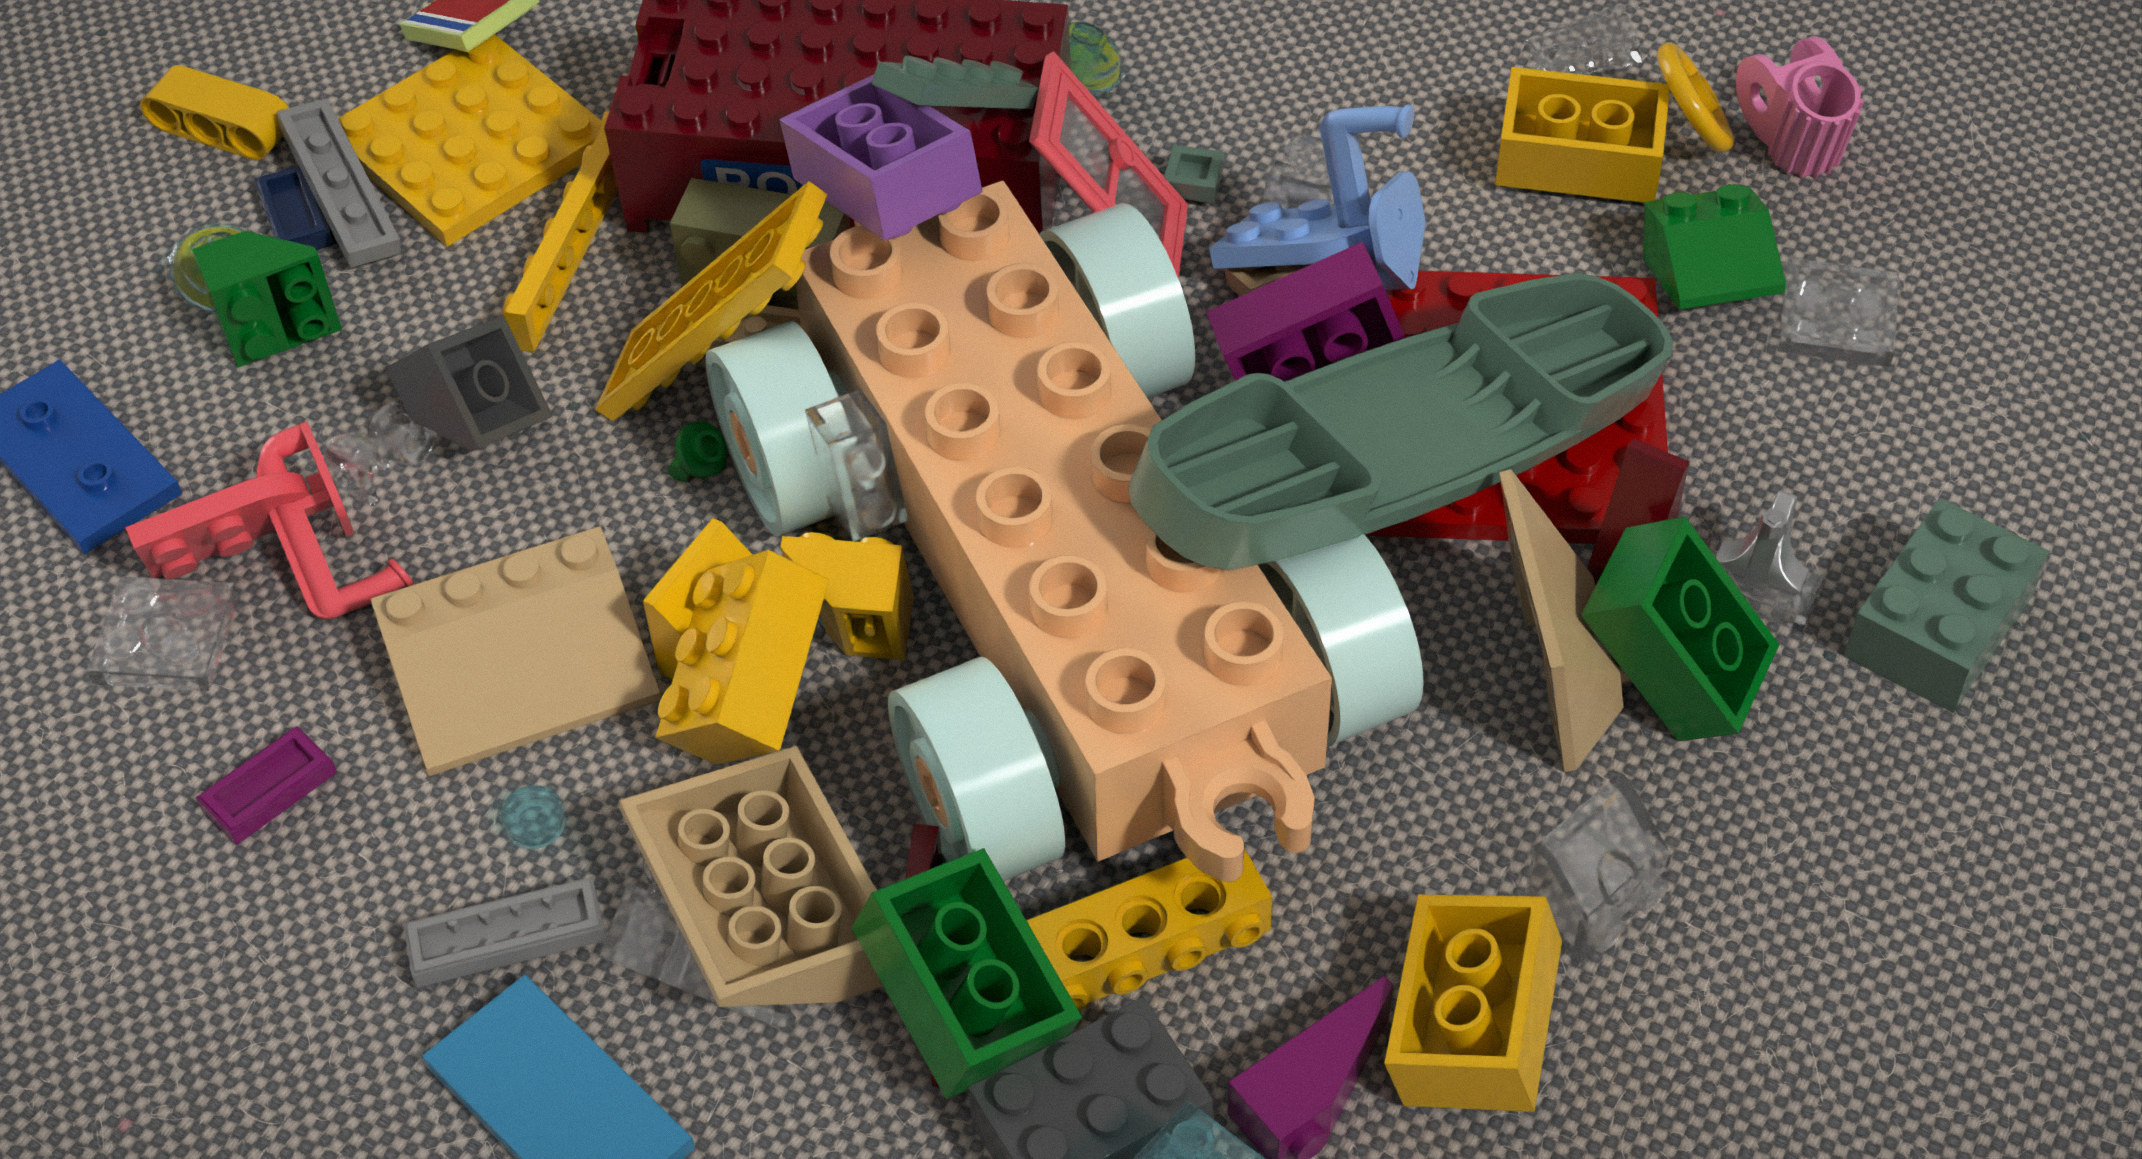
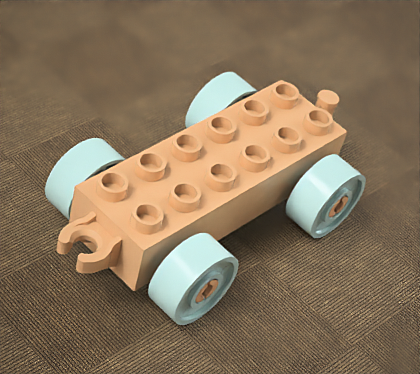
M1000 181L983 187L982 193L962 202L957 209L947 213H940L914 226L906 235L884 241L854 220L855 227L845 230L834 240L805 249L801 259L806 262V266L802 275L795 283L801 326L794 321H788L708 350L705 357L708 384L725 442L741 482L760 519L770 533L776 537L857 508L862 504L863 482L854 445L858 443L980 656L890 692L888 696L889 720L899 760L924 825L939 826L944 864L985 848L1003 881H1006L1061 858L1065 850V832L1055 788L1097 862L1174 830L1176 843L1198 870L1221 881H1235L1240 878L1243 872L1244 843L1241 836L1224 829L1216 821L1214 813L1257 795L1264 798L1272 806L1275 814L1274 828L1281 846L1291 853L1305 851L1311 842L1315 800L1307 775L1325 768L1327 747L1412 713L1418 708L1423 694V668L1417 637L1409 612L1391 572L1376 548L1364 534L1286 559L1235 570L1206 567L1181 556L1159 538L1132 506L1128 485L1153 425L1162 421L1148 398L1187 384L1192 378L1195 367L1194 336L1186 300L1171 260L1158 235L1146 218L1133 206L1127 203H1120L1044 230L1039 234L1005 182Z

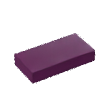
M295 726L202 792L196 799L201 810L235 845H238L331 778L337 771L333 760L298 726Z

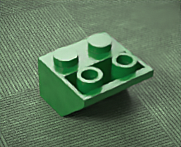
M242 231L191 249L216 319L237 367L342 330L315 247Z

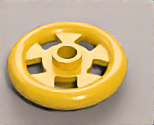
M1672 42L1662 44L1657 51V61L1679 107L1699 136L1712 150L1717 153L1728 152L1734 144L1733 132L1710 84L1677 44Z

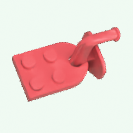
M307 421L282 430L266 441L261 448L256 478L238 483L125 527L134 550L153 579L163 575L166 579L184 576L194 571L198 567L197 562L219 553L221 557L240 554L254 545L253 540L276 531L305 602L311 613L319 619L329 620L372 604L370 598L413 585L412 579L394 559H389L387 562L388 566L380 572L342 588H337L307 516L334 507L346 537L354 535V531ZM308 448L319 471L305 477L312 495L304 477L298 473L288 472L283 460L285 457Z

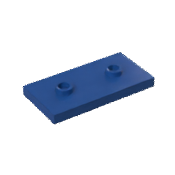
M60 359L0 394V464L84 555L125 530V527L135 524L182 494L178 481Z

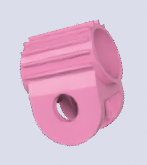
M1817 36L1799 40L1792 49L1790 64L1777 67L1769 57L1763 54H1756L1744 58L1737 69L1736 91L1742 113L1756 136L1768 146L1767 154L1770 155L1776 166L1785 170L1787 174H1796L1800 178L1813 176L1815 179L1824 172L1830 174L1833 166H1839L1861 113L1864 100L1861 99L1862 88H1859L1855 78L1843 67L1842 61L1825 40ZM1815 75L1821 77L1822 90L1819 89L1815 82ZM1759 85H1761L1765 91L1767 97V106L1760 97Z

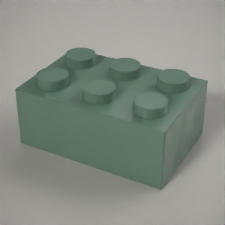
M1939 498L1857 612L1844 657L1954 713L2032 598L2050 551Z

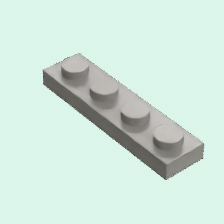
M328 99L277 111L279 128L349 267L352 268L401 254L400 238Z

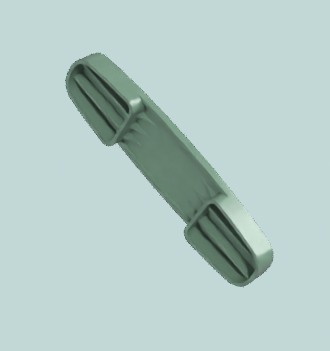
M1572 273L1529 280L1479 292L1470 297L1459 322L1374 348L1286 382L1269 374H1248L1179 409L1153 425L1128 485L1131 504L1142 520L1164 543L1184 558L1210 568L1235 570L1286 559L1337 544L1415 518L1499 483V472L1511 469L1515 475L1522 473L1616 422L1648 398L1672 355L1674 343L1667 327L1652 311L1617 284L1597 276Z

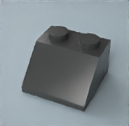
M504 315L427 344L386 367L410 419L471 452L553 417Z

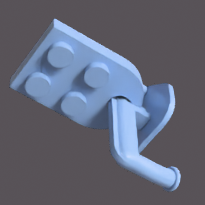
M1408 104L1404 107L1372 106L1333 110L1326 114L1320 124V133L1335 205H1330L1329 200L1318 199L1305 202L1295 208H1282L1278 202L1254 206L1249 210L1250 214L1240 223L1228 227L1226 230L1227 234L1209 248L1213 269L1314 264L1358 243L1364 242L1385 290L1414 289L1417 282L1425 231V215L1418 181L1412 172H1398L1371 199L1358 133L1382 131L1395 132L1400 138L1407 137L1414 121V107Z

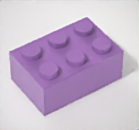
M873 74L779 120L794 179L802 185L808 181L828 194L825 201L886 241L890 238L906 235L914 226L940 213H947L957 209L962 202L983 191L970 130L930 106L917 105L873 85L872 81L875 75Z

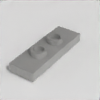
M593 876L403 923L411 973L416 988L607 940Z

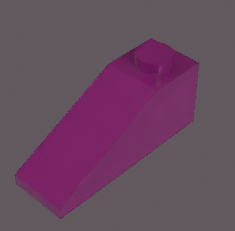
M1386 976L1377 980L1228 1082L1227 1114L1266 1159H1311L1326 1145L1356 1082L1389 1020L1393 984Z

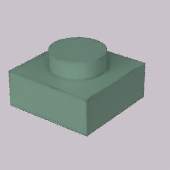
M1173 145L1164 177L1183 199L1215 203L1224 169V151Z

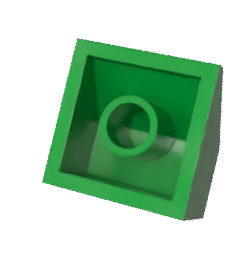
M1728 184L1719 187L1716 191L1698 194L1677 192L1665 196L1664 199L1645 202L1643 260L1679 310L1785 293L1786 281L1769 209L1750 186Z

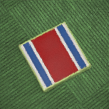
M434 0L401 22L400 26L405 38L408 40L469 52L537 6V3L540 1Z

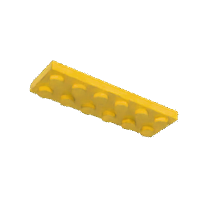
M808 181L636 325L628 336L595 410L613 422L631 407L639 410L647 402L653 390L659 385L664 388L668 387L677 377L682 366L687 362L693 365L698 363L706 354L713 341L717 338H720L722 341L727 340L736 330L742 318L748 313L752 316H757L778 289L781 288L784 291H788L792 288L806 266V262L801 259L803 252L814 241L823 226V220L818 216L828 194Z

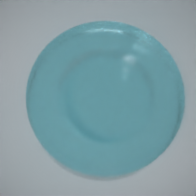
M531 785L522 787L510 794L501 808L500 816L506 836L513 844L521 848L537 849L553 843L562 834L566 825V815L559 795L545 786Z

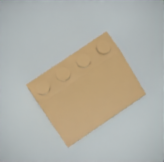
M601 526L370 598L428 777L661 700V694L622 580Z
M797 746L619 800V809L718 1007L837 1003L883 987L851 929L869 896L877 890Z

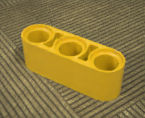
M181 65L170 67L140 102L143 115L156 128L169 134L258 161L264 159L283 137L278 125L277 111L290 108L282 99L272 93Z

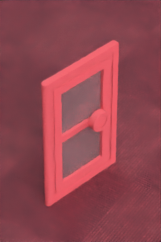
M1054 51L1045 56L1029 142L1093 213L1120 203H1127L1136 208L1158 235L1179 279L1188 203Z

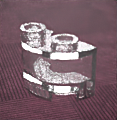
M1294 133L1285 147L1282 162L1276 161L1266 176L1265 197L1271 198L1270 202H1278L1282 208H1295L1308 201L1326 199L1330 201V205H1335L1321 138Z

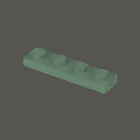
M904 56L902 63L878 62L872 84L917 105L1033 109L1039 87L1021 80L1022 70L1006 63L991 61L990 66L977 61L964 59L962 65L938 57L934 58L933 64L912 56Z

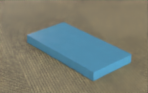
M525 974L422 1055L426 1068L515 1159H684L695 1149L693 1138Z

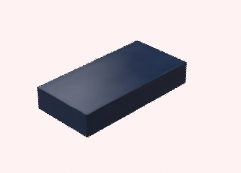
M299 166L254 179L274 238L313 246L316 250L334 245L325 217Z

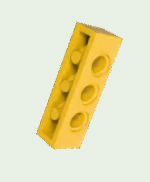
M1244 848L1243 872L1240 878L1235 881H1221L1198 870L1188 858H1184L1026 921L1080 1012L1091 1002L1114 993L1118 995L1131 993L1144 985L1147 980L1171 970L1185 971L1201 963L1206 956L1231 946L1241 948L1256 942L1264 933L1271 931L1273 897ZM1195 909H1204L1209 911L1210 913L1204 915H1196L1190 913L1189 911ZM1136 932L1152 934V936L1147 938H1135L1130 935ZM1079 955H1088L1094 958L1086 962L1071 960V958Z

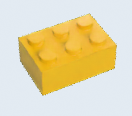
M1511 67L1495 185L1644 203L1655 200L1664 154L1669 86L1664 83Z
M770 550L706 570L698 580L693 592L692 600L695 604V609L689 628L683 633L676 647L675 657L678 664L672 684L664 692L658 706V715L661 720L655 738L716 765L780 751L829 579Z
M1418 894L1384 1062L1403 1106L1535 1112L1562 946V939L1547 897Z

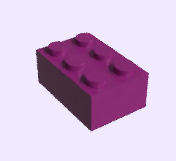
M1364 242L1206 311L1223 357L1235 381L1248 374L1262 373L1269 374L1286 382L1345 358L1405 338Z

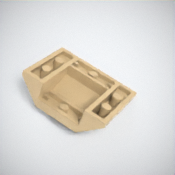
M1511 469L1501 471L1499 475L1514 581L1526 626L1535 625L1539 638L1551 723L1564 772L1574 771L1578 769L1624 708L1621 683L1630 682L1631 680L1581 616L1596 587L1593 576Z

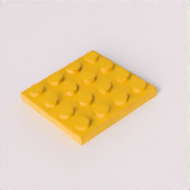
M495 34L469 52L454 50L338 118L368 178L446 247L580 166L586 147L593 145L601 126V120Z

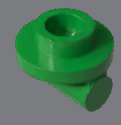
M696 421L684 426L677 435L675 443L676 456L668 467V473L674 479L681 482L687 481L690 475L698 478H708L719 473L727 460V446L719 430L712 424L704 421Z

